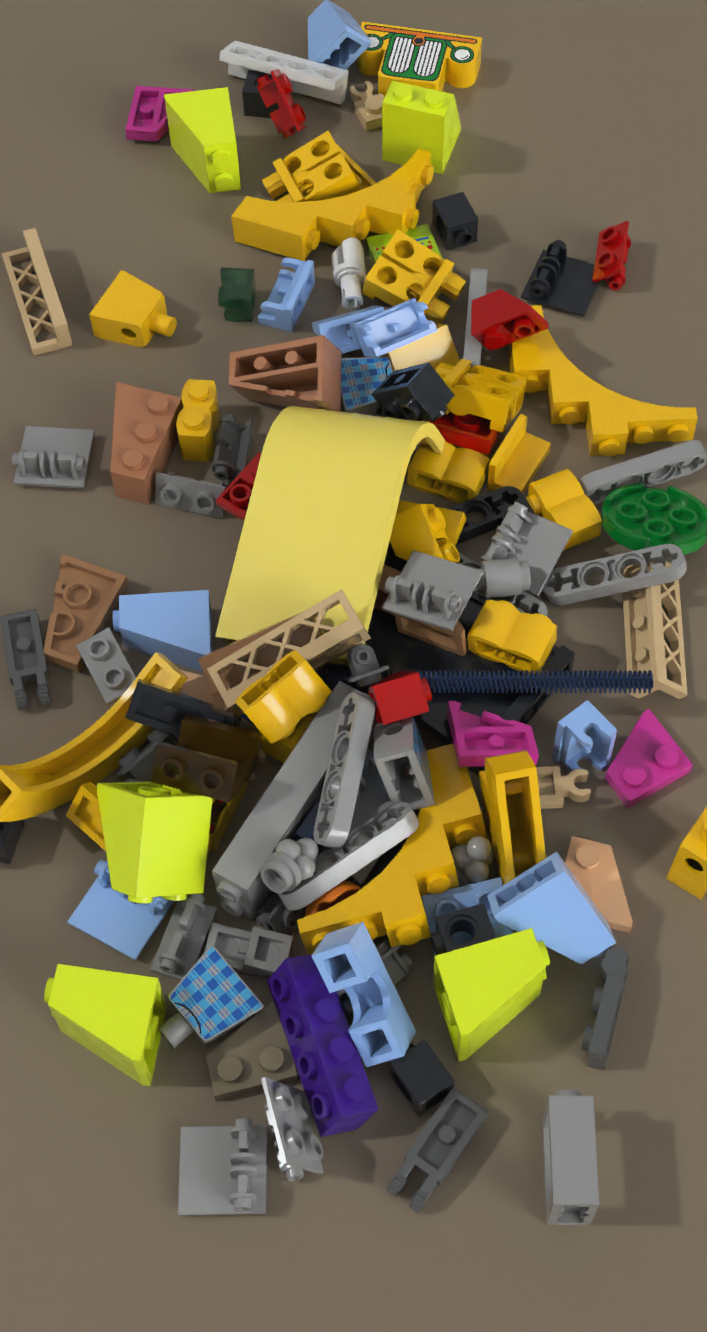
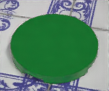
M633 483L613 490L604 500L601 512L604 530L616 542L631 550L636 551L663 544H674L685 555L698 550L707 542V507L699 499L684 490L673 486H668L667 490L644 487L643 483Z

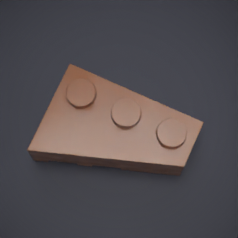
M324 335L230 352L229 386L251 401L285 407L298 406L341 412L342 351Z
M116 382L110 467L116 497L147 505L150 504L155 493L156 473H164L178 441L176 422L180 411L183 409L181 397Z

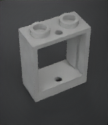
M575 1089L559 1090L555 1095L548 1096L542 1118L546 1225H591L599 1207L594 1096H582V1092Z

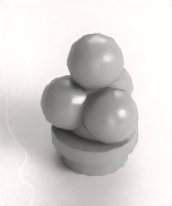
M476 836L468 844H458L451 850L459 887L488 879L490 864L494 860V850L488 839Z
M306 837L297 842L291 839L282 840L278 843L275 849L276 852H273L265 859L264 866L260 871L264 884L271 891L282 894L285 891L294 890L301 880H306L313 876L316 867L314 860L319 853L318 845L313 839Z

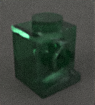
M221 268L222 287H219L218 304L219 307H224L226 321L252 322L256 298L254 269Z

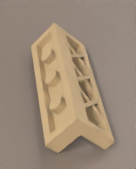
M36 228L23 231L27 247L1 254L33 356L73 345L68 324ZM29 258L31 260V263L24 271L13 267L11 264ZM27 281L38 285L32 295L21 291V288ZM34 305L47 309L40 319L28 314ZM42 329L54 333L56 338L36 342V337Z
M666 561L664 568L670 567L671 563ZM648 562L647 565L650 569V572H652V562ZM633 564L626 567L622 576L626 578L636 576L640 572L641 566ZM679 580L666 583V585L660 584L623 592L627 672L631 670L633 673L636 670L638 673V670H641L643 674V670H646L648 674V670H651L653 674V689L651 693L661 690L677 699L687 696ZM662 603L668 611V617L662 608ZM664 634L670 643V649L664 640ZM666 666L673 677V681L667 679ZM633 688L631 693L628 691L629 695L638 699L650 694L648 693V688L646 693L643 692V688L641 693L638 692V688L636 693H634Z
M341 589L207 668V671L227 708L240 716L244 712L236 704V699L252 683L265 676L286 655L287 651L292 652L296 650L316 671L347 653L352 647L371 639ZM341 603L349 620L337 627L323 625L326 611ZM317 617L316 623L310 622ZM302 626L314 629L310 643L303 647L289 645L292 632ZM321 631L327 632L319 637ZM283 637L282 643L276 642ZM269 646L280 649L276 663L269 667L255 665L259 651ZM249 657L248 663L243 662V660ZM233 666L245 668L242 683L228 690L220 674ZM253 671L259 672L252 676Z

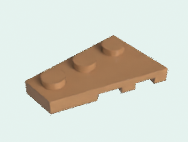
M61 553L59 579L56 581L54 590L53 612L50 614L43 651L46 661L79 672L85 662L76 645L104 629L119 602V595H123L128 586V580L125 575Z

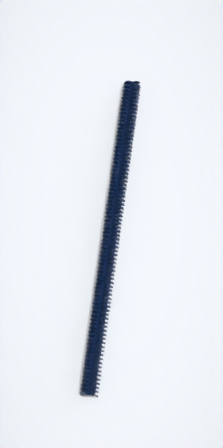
M318 670L319 677L331 691L341 681L359 691L361 689L363 693L366 689V693H368L367 686L357 687L355 681H345V678L352 676L349 670H347V675H345V670H342V675L340 670L337 671V675L335 670H333L332 675L330 670H328L327 675L325 670H323V675H321V670ZM388 670L385 671V675L383 671L380 672L382 678L390 676ZM419 670L420 679L424 677L427 679L431 693L432 689L436 693L437 688L438 693L442 692V688L443 693H446L447 689L448 693H451L452 689L453 693H456V690H458V693H461V689L465 693L466 688L468 693L471 692V688L472 693L476 692V688L477 693H480L481 689L482 693H485V690H487V693H490V689L494 693L495 688L497 693L500 692V688L502 693L505 692V688L506 693L510 692V688L511 693H514L515 688L516 693H519L520 689L521 693H524V689L528 693L529 688L531 693L534 692V688L536 693L539 692V688L541 693L544 692V688L545 693H548L549 688L550 693H553L554 688L555 693H558V689H560V693H563V689H565V693H568V688L570 693L573 692V688L575 693L578 692V688L580 693L583 692V688L585 693H587L588 688L589 693H592L593 688L594 693H597L598 688L599 693H602L603 688L604 693H607V689H609V693H612V688L614 693L617 692V688L619 693L622 692V688L624 693L627 692V688L629 693H631L632 688L634 693H636L637 688L639 693H641L642 688L644 693H646L647 688L648 693H651L653 689V674L651 670H648V674L646 670H643V674L641 670H638V673L636 670L633 673L631 670L628 672L626 670L624 672L622 670H619V672L614 670V673L612 670H609V673L607 670H604V674L602 670H599V675L597 670H594V675L592 670H589V675L587 670L584 671V674L582 670L579 671V674L577 670L574 673L572 670L569 673L568 670H565V673L563 670H560V674L558 670H555V675L553 670H550V675L548 670H545V675L543 670L540 671V675L538 670L535 671V674L533 670H531L530 674L528 670H526V673H524V670H521V674L519 670H516V675L514 670H511V675L509 670H506V675L504 670L501 671V675L499 670H497L496 675L494 670H492L491 674L490 670H487V674L485 670H482V675L480 670H477V675L475 670H472V675L470 670L467 671V675L465 670H463L462 675L460 670H458L457 674L456 670H453V675L451 670H448V675L446 670H443V675L441 670L438 671V675L436 670H434L433 675L431 670H429L428 675L426 670H424V675L422 670Z

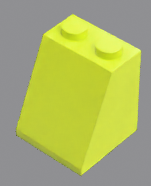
M392 81L382 102L383 161L404 165L418 149L431 152V166L434 167V172L443 174L461 131L454 94Z
M228 87L164 94L171 147L209 193L241 190L237 144Z
M153 782L98 783L97 796L112 889L128 895V901L134 903L153 902V897L162 896L163 899L182 901L186 900L187 894L203 893L213 798Z
M532 928L434 956L433 987L458 1062L468 1059L540 996L543 980L547 979L546 966L550 965V959L543 940H536Z
M57 964L55 977H49L47 980L44 1001L48 1003L51 1015L55 1018L61 1032L141 1085L151 1087L162 1035L158 1028L164 1024L167 1011V1003L159 979L156 977Z

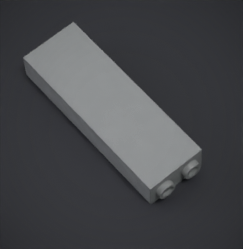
M341 681L337 683L327 698L325 705L319 710L212 870L220 907L228 914L236 918H240L243 915L253 921L257 916L258 909L262 907L272 893L261 878L260 871L264 866V861L270 854L276 852L275 849L280 841L294 839L296 831L317 802L320 803L339 711L344 699L351 692L367 697L369 695ZM373 719V724H372V729H371L369 741L371 740V738H372L373 735H374V719Z

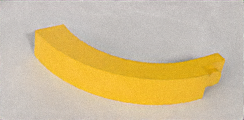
M155 652L118 701L79 736L57 750L35 760L22 764L0 765V822L24 820L43 814L74 799L82 784L92 782L95 785L120 766L118 763L119 759L132 748L136 747L138 749L148 739L146 736L154 729L125 718L138 680L142 679L178 692L188 677L164 654Z

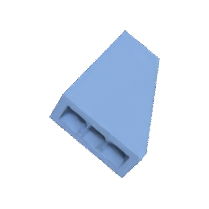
M324 0L308 17V60L346 70L371 45V40L352 15L329 0Z
M209 590L119 595V610H113L114 632L121 633L124 647L152 656L155 652L161 653L173 663L203 672L198 658L213 651L212 607Z
M557 851L487 895L493 916L498 922L517 932L532 928L537 941L543 940L546 947L579 964L603 955L610 946L617 943L608 922Z

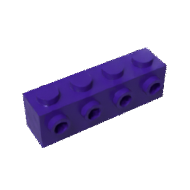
M312 954L286 958L270 976L267 983L319 1135L324 1137L357 1130L379 1108L358 1050L348 1031L349 1025L337 992L329 993L312 958Z

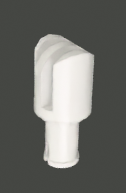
M350 237L344 240L342 245L338 246L331 255L334 282L341 288L342 306L344 309L352 311L359 309L360 305H363L361 285L366 277L362 244L357 238Z

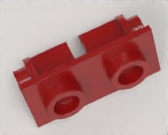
M276 69L270 72L273 77L271 80L268 74L257 79L259 84L257 89L266 108L275 103L278 104L279 109L269 114L278 134L282 133L285 139L295 134L294 126L298 132L305 129L304 121L307 118L302 106L299 103L295 104L290 94L293 91V87L286 73L281 74L280 70Z
M628 221L610 226L599 232L592 278L593 283L604 280L612 290H619L626 283V267L623 264L627 263L628 249L631 246V239L628 236Z

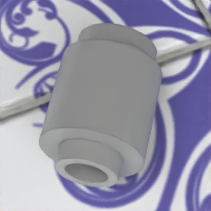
M518 558L481 561V569L478 570L483 571V574L476 586V590L483 591L484 597L521 595L522 591L530 590L531 578L527 560L519 561Z

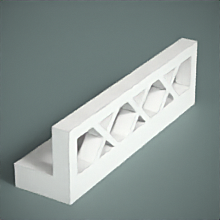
M233 41L220 51L219 61L228 63L229 75L246 79L248 70L271 74V71L279 69L281 74L286 73L293 87L292 92L340 105L345 101L348 70L239 41Z

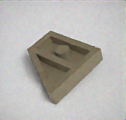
M274 1001L269 1003L206 1055L215 1101L262 1090L261 1078L263 1077L283 1084L298 1081L294 1059Z

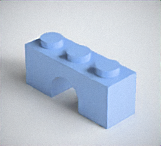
M362 921L327 933L312 954V958L329 993L344 989L350 998L353 1008V1023L348 1031L366 1068L403 1057L416 1034V1030L364 922Z

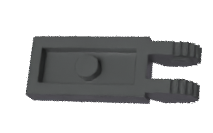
M37 609L0 616L9 679L12 686H14L19 711L28 709V697L25 692L24 683L37 681V693L42 706L51 704L47 682L49 673L43 651L44 643Z
M615 945L606 950L602 959L601 980L604 983V988L596 987L591 1011L597 1012L594 1026H586L581 1050L588 1052V1067L603 1070L606 1067L628 974L629 955H627V951L624 948L615 947Z
M453 1087L404 1156L405 1162L392 1179L387 1191L393 1196L402 1192L414 1169L427 1177L420 1189L413 1195L409 1206L418 1213L430 1198L436 1186L440 1187L488 1118L489 1111Z

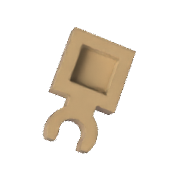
M365 81L364 92H359L354 86H350V99L354 105V113L366 132L382 127V102L385 98L382 93L373 95V85L369 81Z
M560 766L536 767L541 809L563 808L564 797H569L575 802H586L590 799V789H578L574 785L576 782L587 781L588 770L575 769L568 775L561 776Z

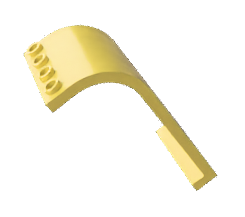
M289 406L281 411L274 420L263 446L215 637L228 645L247 635L299 614L341 589L368 632L409 460L417 444L430 445L435 453L442 454L445 439L437 427L425 421ZM341 603L326 611L323 625L337 627L349 620ZM347 653L331 661L330 664L349 667Z

